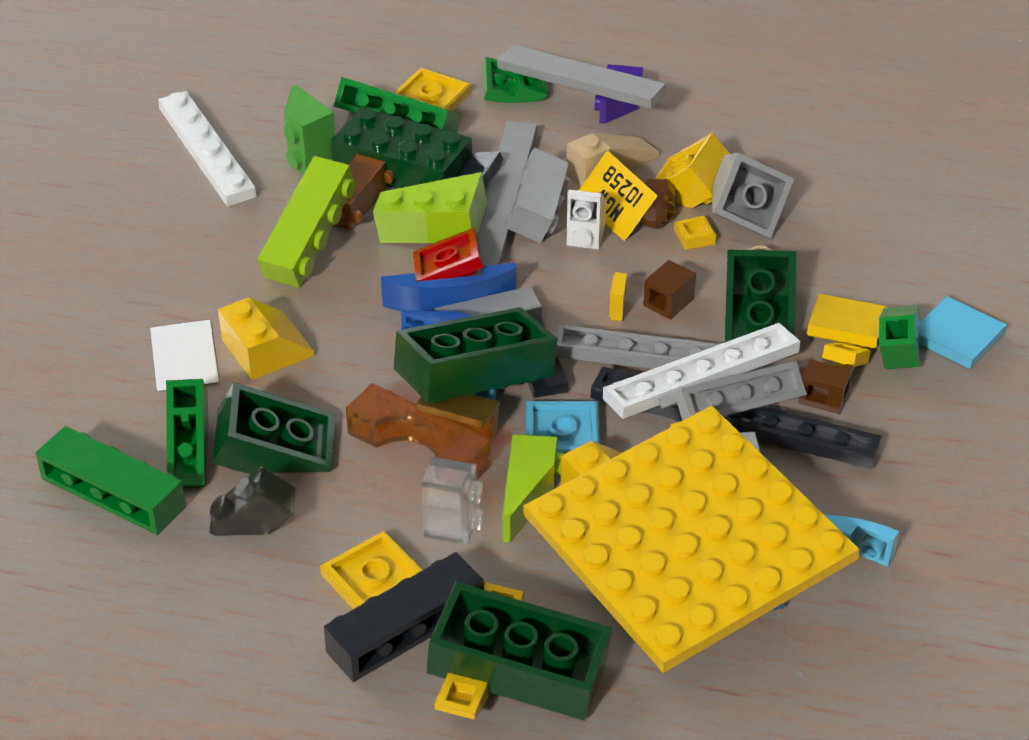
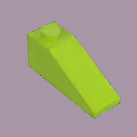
M512 434L502 515L503 542L510 543L528 522L524 516L523 505L554 489L555 475H561V455L564 454L557 452V437Z

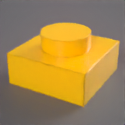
M837 341L824 345L822 358L834 361L833 365L845 368L846 364L853 365L854 370L856 366L868 364L871 350Z

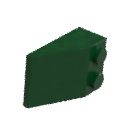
M728 249L725 342L780 323L795 336L796 251Z
M233 382L217 410L212 464L246 474L330 472L333 468L335 413Z

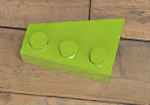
M482 172L380 192L373 210L380 243H436L471 228H474L478 235L487 206Z

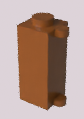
M357 154L349 163L356 182V188L353 196L347 199L342 209L340 221L334 225L353 230L360 223L364 215L378 199L380 192H383L387 188V184L392 183L395 179L394 173L386 169V161Z

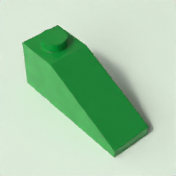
M203 379L166 380L167 474H173L181 480L183 488L205 487L208 444L207 388Z

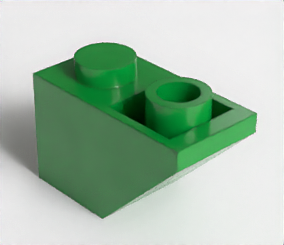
M919 305L891 307L882 310L879 316V348L885 370L920 367Z

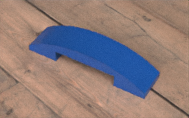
M507 263L483 266L482 275L417 282L414 273L381 276L383 307L398 311H434V308L515 290L516 264Z

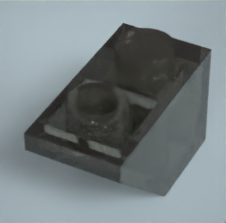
M260 466L249 476H243L236 486L224 496L220 495L213 501L209 511L211 515L209 533L214 536L271 534L294 516L296 487Z

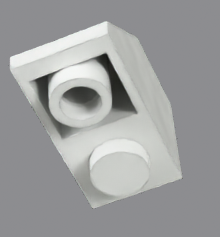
M568 190L566 245L599 250L605 229L606 199L601 193Z

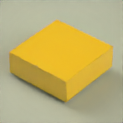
M705 216L674 222V232L685 250L716 244L717 235Z
M615 272V275H613L609 318L611 320H623L627 273Z

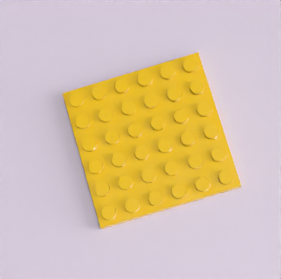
M712 405L523 505L524 516L662 673L667 672L858 560L860 549Z

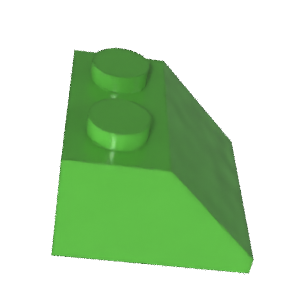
M298 85L292 86L284 110V134L287 139L288 149L286 158L293 169L298 170L304 175L314 156L332 160L331 139L335 136L334 113Z

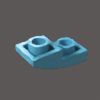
M825 515L860 549L859 555L889 567L895 558L900 531L859 518Z

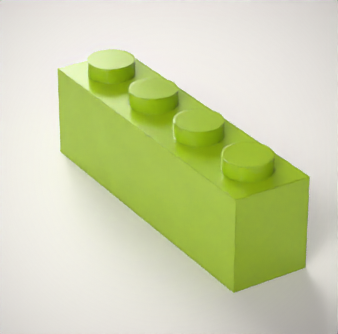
M317 156L313 157L257 258L265 278L300 288L305 278L311 275L317 255L320 250L322 251L326 247L328 235L332 227L340 221L342 209L347 199H350L355 192L356 182L349 165Z

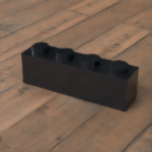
M454 552L442 560L433 562L429 567L410 578L401 580L397 585L378 596L369 598L362 605L346 614L335 617L330 623L324 625L326 653L354 683L432 637L455 581L484 589V579L457 552Z

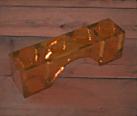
M371 383L345 408L347 433L375 448L397 441L421 444L430 449L435 455L436 478L464 492H467L491 467V439L463 427L451 419L416 410L415 403L374 383Z

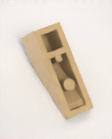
M591 133L567 143L566 162H569L566 175L582 186L606 151H609L629 170L659 157V151L641 137Z

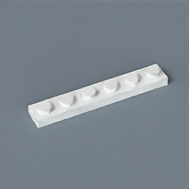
M187 91L172 93L167 97L158 99L159 109L225 205L228 207L257 198L255 186Z
M777 323L603 387L602 399L624 419L660 405L658 398L681 388L746 373L799 353L800 341L784 326Z

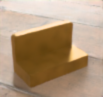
M476 395L453 397L439 403H428L420 397L416 402V410L425 412V422L492 440L497 433L500 402Z

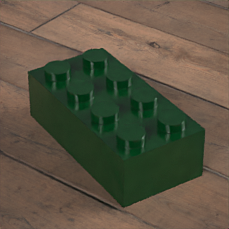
M360 107L331 139L332 161L349 165L357 154L386 161V169L392 171L395 175V179L392 183L387 184V186L398 189L457 177L472 156V138L456 132L431 127L427 124L406 120L399 116H392L370 108Z
M522 307L398 330L396 331L393 369L426 402L439 403L453 397L471 396L481 391L504 389L509 385L523 382L532 383L538 381V379L553 376L558 338Z
M455 581L429 641L427 673L444 679L447 673H452L488 682V692L585 721L607 660L613 627Z

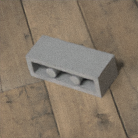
M535 147L533 148L522 169L505 228L539 243L543 240L546 232L553 233L559 220V215L556 214L559 212L565 198L561 194L564 193L570 179L569 176H566L569 162Z

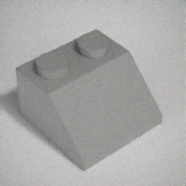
M741 153L724 155L712 185V213L771 239L794 178Z

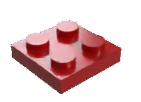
M474 228L413 251L416 282L472 276L479 269L484 268L480 242Z

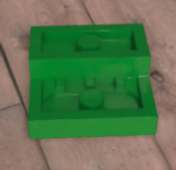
M485 57L482 65L484 100L500 103H527L546 99L548 94L547 81L499 69L497 59Z

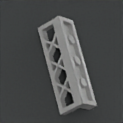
M792 361L684 387L660 397L658 400L661 409L678 405L682 420H685L711 405L723 417L797 399L807 395L801 379L797 361Z

